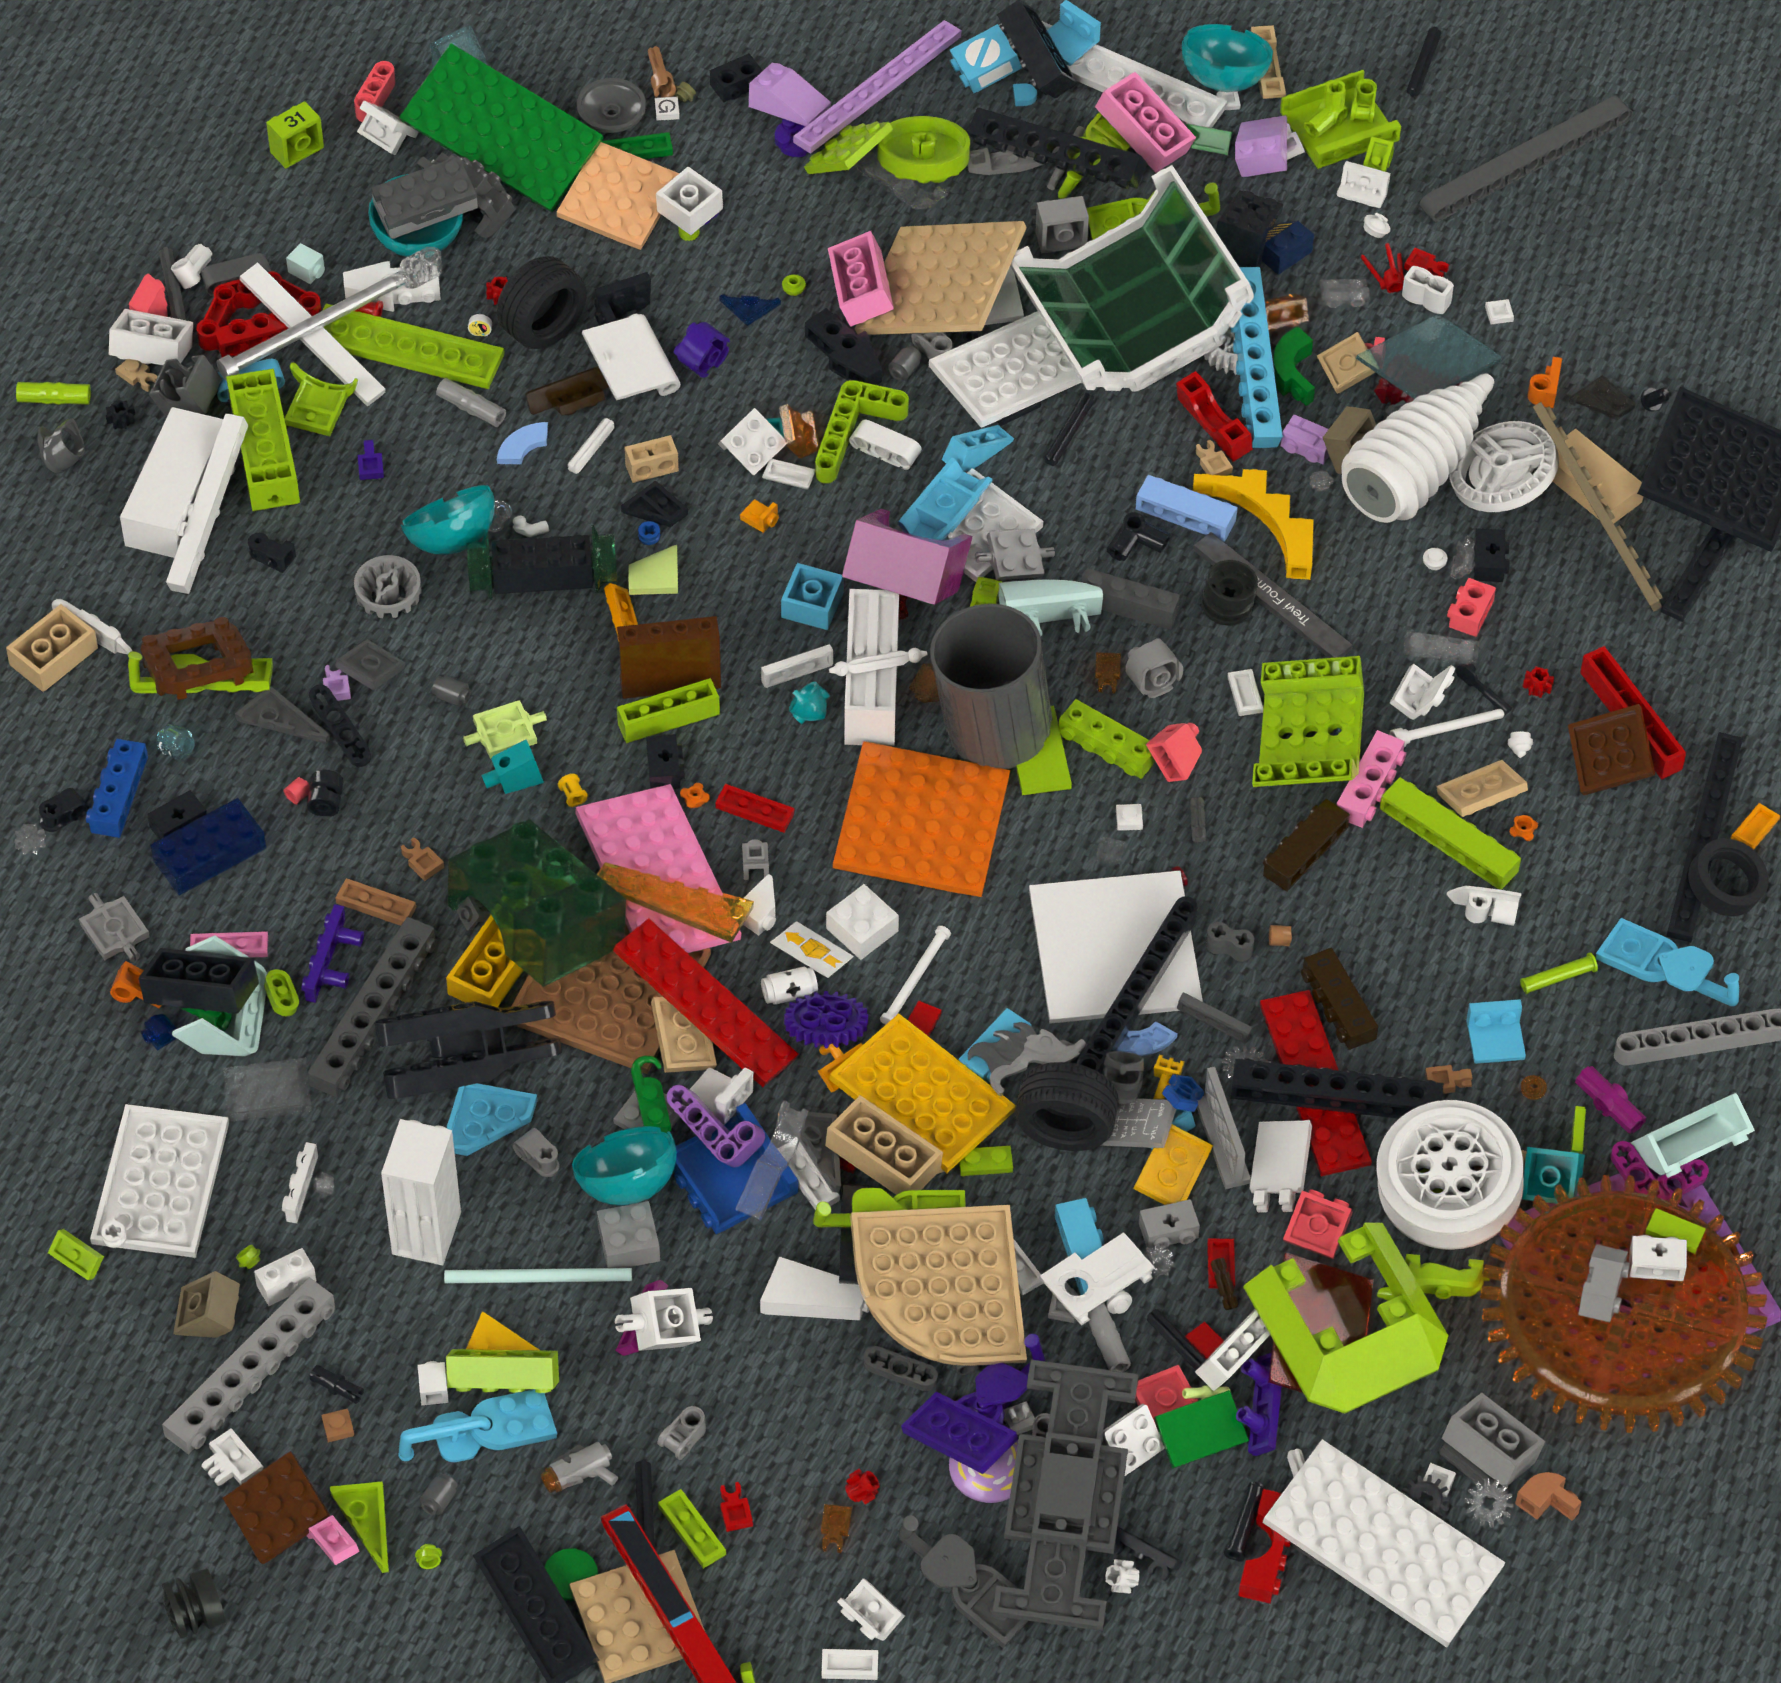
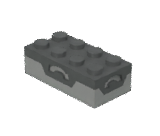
M459 156L371 188L374 206L391 239L478 208L475 189Z

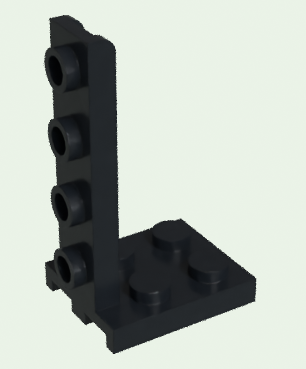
M648 272L595 289L596 299L594 300L596 312L594 316L598 325L617 321L616 318L623 316L626 312L632 310L639 311L650 305L651 278Z

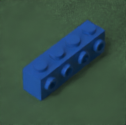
M116 739L114 747L109 749L107 767L101 771L100 787L95 789L93 807L88 809L86 815V823H89L91 833L117 838L121 837L148 759L145 743Z

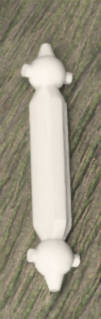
M912 648L908 652L900 650L856 658L848 663L839 661L834 667L829 669V673L845 676L848 672L857 674L901 666L908 661L917 663L927 655V651Z

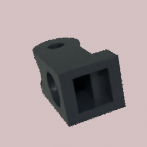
M260 532L254 533L248 538L250 556L254 560L281 573L287 569L296 557L294 543L287 540L280 544Z

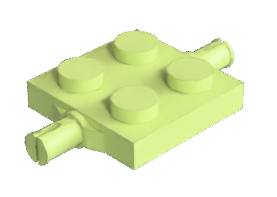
M520 700L473 715V721L477 728V733L463 736L464 743L467 747L468 745L481 742L486 748L490 759L494 755L526 739L529 746L537 744L533 725L547 721L544 711L529 715L524 710Z

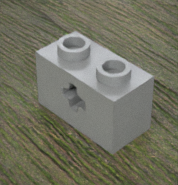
M1191 1199L1140 1211L1139 1226L1147 1250L1154 1248L1156 1250H1163L1171 1244H1189L1199 1238L1200 1225Z

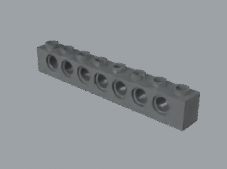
M406 917L308 1072L310 1087L336 1098L341 1090L345 1091L348 1088L353 1071L360 1069L363 1055L367 1050L370 1051L375 1044L376 1030L374 1022L387 1018L391 1011L395 1012L397 1010L401 995L404 991L408 992L411 988L413 976L416 972L419 973L423 969L428 952L432 953L435 950L437 939L435 938L434 927Z

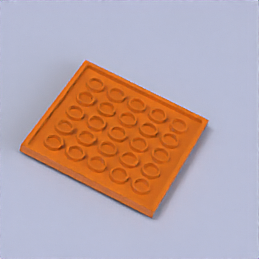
M863 741L833 861V868L982 897L1010 770L986 765L981 766L977 763Z

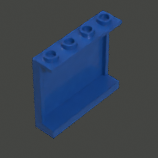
M746 1103L737 1106L736 1116L729 1119L724 1125L731 1131L740 1122L749 1121L762 1128ZM753 1129L746 1134V1141L753 1136ZM718 1130L712 1133V1141L717 1138ZM765 1131L764 1143L739 1167H730L719 1161L698 1136L676 1146V1164L673 1170L676 1174V1183L680 1189H686L690 1204L694 1209L699 1208L704 1225L707 1228L711 1227L716 1235L798 1193L797 1177ZM734 1148L729 1150L727 1154L728 1159L734 1155Z

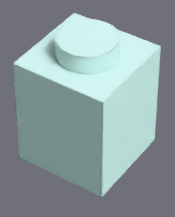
M301 243L286 257L288 272L309 284L316 278L319 279L325 271L323 255Z

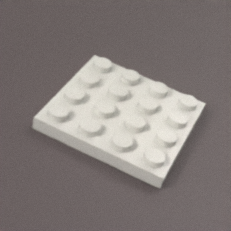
M973 468L967 472L979 480L985 478ZM991 482L979 497L976 505L944 540H951L963 533L973 536L963 573L976 582L978 577H984L993 570L990 562L976 563L975 561L976 552H988L989 545L986 535L989 532L1035 529V533L1043 528V520Z

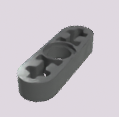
M878 1346L870 1347L864 1352L863 1364L865 1369L871 1373L921 1391H930L937 1385V1370L929 1364ZM879 1356L880 1361H877L875 1364L871 1363V1359ZM889 1359L888 1369H885V1364L888 1363ZM897 1364H903L907 1366L908 1371L904 1374H897L893 1371V1367ZM913 1368L916 1369V1374L914 1373L913 1378H910ZM929 1374L930 1379H927L925 1382L921 1381V1377Z

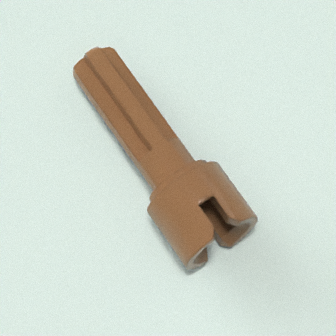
M657 46L649 48L648 55L653 70L651 86L654 96L658 97L660 94L661 98L673 97L676 93V86L672 74L665 69L660 49Z

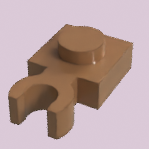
M416 838L411 839L413 849H407L404 845L401 846V853L405 858L409 859V866L424 881L444 868V862L428 846L422 850L420 842Z

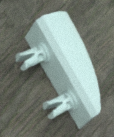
M1026 580L999 583L998 597L1000 605L1015 608L1027 615L1034 622L1040 636H1042L1039 623L1073 618L1074 628L1077 633L1080 631V623L1085 632L1089 631L1091 627L1087 616L1101 614L1103 591L1097 586L1076 581Z

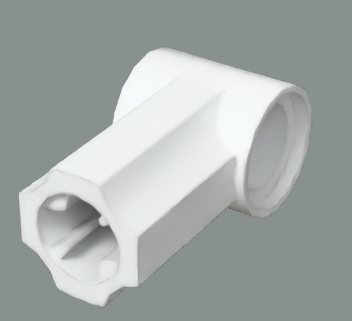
M202 244L195 245L185 258L178 260L171 267L172 272L184 289L193 287L201 280L199 274L211 261V250Z

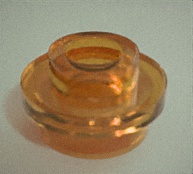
M1530 1075L1522 1080L1520 1089L1525 1097L1536 1100L1545 1095L1547 1085L1541 1077ZM1531 1084H1534V1085H1537L1538 1087H1537V1088H1532L1530 1085H1531Z

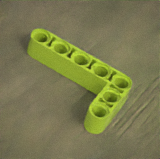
M855 380L843 383L816 457V479L821 483H831L837 478L859 413L894 421L904 420L908 416V395L901 390Z

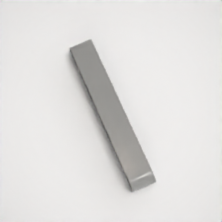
M1769 1009L1624 1033L1616 1041L1614 1058L1621 1065H1634L1781 1040V1009Z

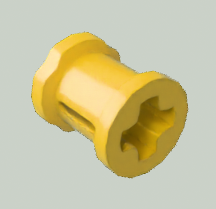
M577 774L565 775L558 782L559 789L564 791L567 797L566 803L569 807L583 804L588 797L587 792L582 790L579 784L580 779Z

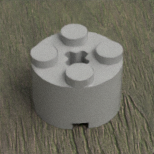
M1155 639L1141 647H1134L1128 653L1129 659L1126 664V674L1143 695H1148L1149 698H1156L1170 692L1173 689L1172 684L1176 679L1180 681L1182 678L1183 665L1161 639Z

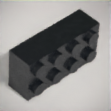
M1017 0L997 14L1000 23H998L1000 29L1005 35H1009L1011 39L1009 44L1013 51L1021 56L1020 64L1026 72H1030L1033 77L1030 81L1036 90H1041L1045 95L1058 98L1078 84L1035 9L1023 1Z
M160 948L139 977L144 1003L201 1009L204 1011H219L230 1014H238L259 984L254 958Z

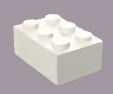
M124 309L109 330V355L117 356L120 359L138 360L144 364L164 365L165 361L169 359H177L181 364L192 348L193 322Z

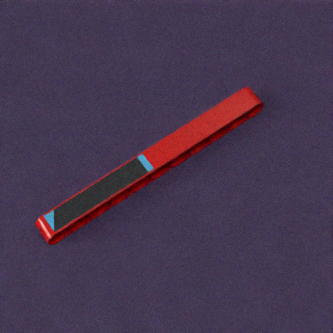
M627 1504L601 1516V1521L607 1534L697 1682L736 1683Z

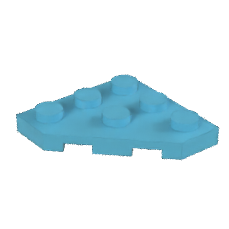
M478 1083L459 1087L447 1124V1129L452 1130L455 1154L468 1156L530 1123L537 1104V1095Z

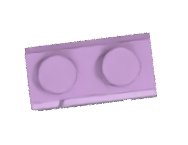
M1293 415L1282 432L1283 437L1280 446L1289 453H1297L1304 456L1310 462L1324 464L1329 457V453L1322 437L1329 429Z

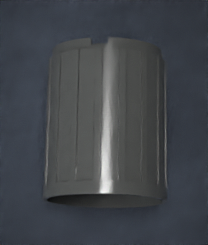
M1000 604L975 605L953 614L938 628L930 648L932 667L950 745L967 762L1002 769L1017 767L1018 764L1024 763L1036 756L1043 748L1046 738L1050 735L1052 712L1039 630L1034 622L1023 612Z

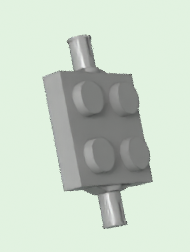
M1035 529L991 531L986 535L989 545L988 552H976L975 561L976 563L990 562L994 569L996 580L1036 578L1044 575L1042 558L1054 557L1055 551L1054 547L1040 548L1037 543Z
M94 893V897L90 895L88 900L92 903L94 909L91 913L81 917L79 922L103 959L106 960L120 952H125L131 962H134L135 959L138 960L140 954L136 951L134 945L150 936L149 931L127 899L122 896L113 902L103 903L98 893Z

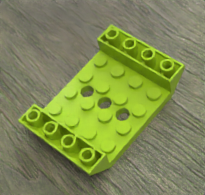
M1360 656L1262 663L1261 686L1265 697L1259 763L1254 764L1253 787L1353 780L1359 774L1364 703ZM1336 729L1342 730L1338 735H1330ZM1311 731L1317 732L1313 737H1306V734ZM1285 733L1293 734L1288 739L1281 738Z

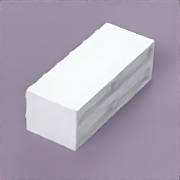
M174 407L171 408L121 513L120 520L125 546L175 558L181 538L184 536L185 527L188 525V518L192 514L195 505L194 501L223 419Z
M850 589L847 663L856 658L898 651L899 594L887 590ZM897 666L857 674L851 672L846 674L845 745H862L863 741L894 746Z
M400 1119L381 1172L392 1254L444 1265L461 1214L452 1130L439 1125L430 1126L422 1124L416 1120L407 1121Z

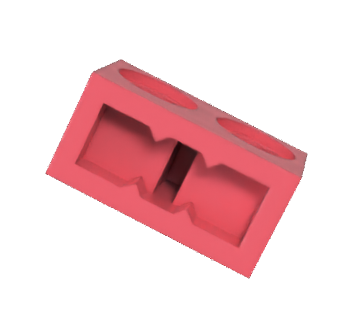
M1468 578L1465 586H1460L1458 589L1456 604L1452 603L1448 610L1447 617L1450 618L1449 627L1477 637L1494 602L1496 587Z

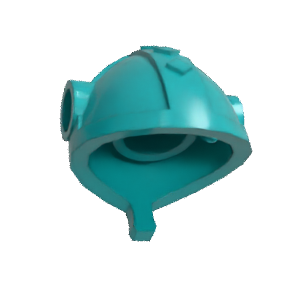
M811 682L800 691L795 690L793 692L795 697L789 706V712L793 714V717L800 724H803L805 721L825 719L827 699L830 697V694L817 682Z

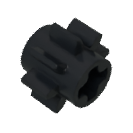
M126 400L114 401L110 407H106L107 424L113 423L115 430L117 428L127 429L130 423H135L134 406L128 407Z

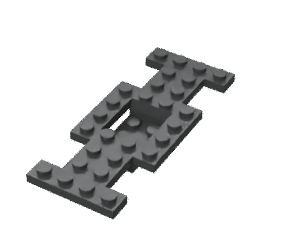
M1031 1360L1027 1389L1053 1392L1048 1432L1046 1437L1019 1434L1004 1539L1031 1542L1024 1589L996 1586L992 1616L1103 1631L1107 1601L1079 1596L1086 1550L1114 1554L1128 1449L1101 1445L1108 1400L1135 1403L1139 1374Z

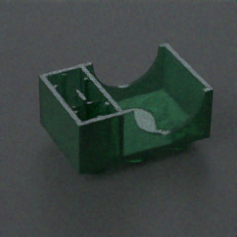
M530 819L518 822L510 829L486 841L475 843L470 849L448 859V906L455 911L458 909V905L463 903L468 896L479 900L491 913L499 927L504 942L505 955L543 987L613 952L614 946L625 938L626 898Z

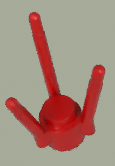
M1385 244L1391 269L1385 271L1383 279L1365 255H1361L1362 261L1379 282L1381 290L1387 289L1389 293L1403 290L1404 274L1401 253L1397 254V271L1390 244Z

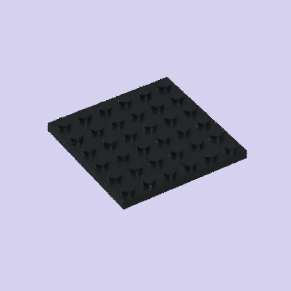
M1680 387L1637 494L1772 552L1781 531V430Z

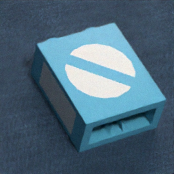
M998 24L950 49L953 57L950 63L955 72H961L959 77L964 87L969 86L973 93L979 92L1022 69L1017 54L1011 48L1008 39Z

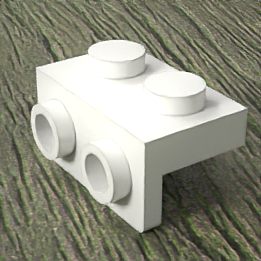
M1346 161L1337 196L1381 208L1387 196L1391 173Z
M864 1578L846 1599L840 1598L837 1601L843 1607L841 1613L852 1622L856 1619L862 1625L860 1628L862 1633L871 1640L877 1638L884 1641L905 1617L899 1609Z

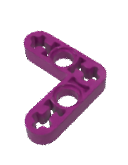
M1627 1141L1617 1142L1611 1151L1612 1163L1639 1203L1647 1210L1658 1209L1697 1188L1706 1181L1709 1173V1168L1704 1161L1694 1159L1680 1166L1682 1172L1669 1178L1665 1174L1655 1179L1631 1143ZM1619 1150L1623 1153L1628 1152L1627 1160L1623 1156L1618 1157ZM1692 1168L1696 1171L1701 1170L1700 1177L1695 1174L1689 1177L1688 1182L1686 1181V1177L1691 1174ZM1640 1170L1644 1173L1645 1178L1642 1181H1635L1631 1178L1630 1172ZM1676 1179L1681 1183V1188L1676 1191L1671 1190L1667 1186V1181ZM1647 1190L1651 1195H1657L1655 1202L1653 1199H1646L1648 1195Z

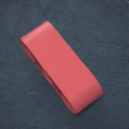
M388 61L376 63L357 93L354 103L356 118L359 121L363 122L367 115L366 112L360 109L363 101L382 107L393 90L396 82L392 63Z

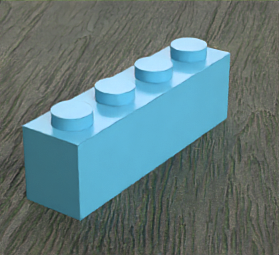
M1086 1198L1055 1205V1220L1068 1257L1076 1253L1081 1259H1084L1102 1247L1104 1244L1101 1229H1096V1213L1094 1207H1089ZM1074 1277L1079 1293L1083 1295L1087 1291L1088 1285L1082 1278Z

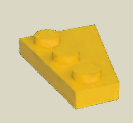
M483 1311L466 1348L475 1350H539Z

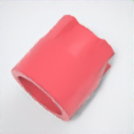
M300 777L296 778L284 789L287 799L296 805L310 792L309 783Z

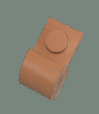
M1545 1472L1531 1477L1517 1493L1515 1504L1535 1519H1538L1551 1505L1573 1521L1579 1514L1582 1501L1572 1491L1564 1489L1565 1477L1556 1473Z

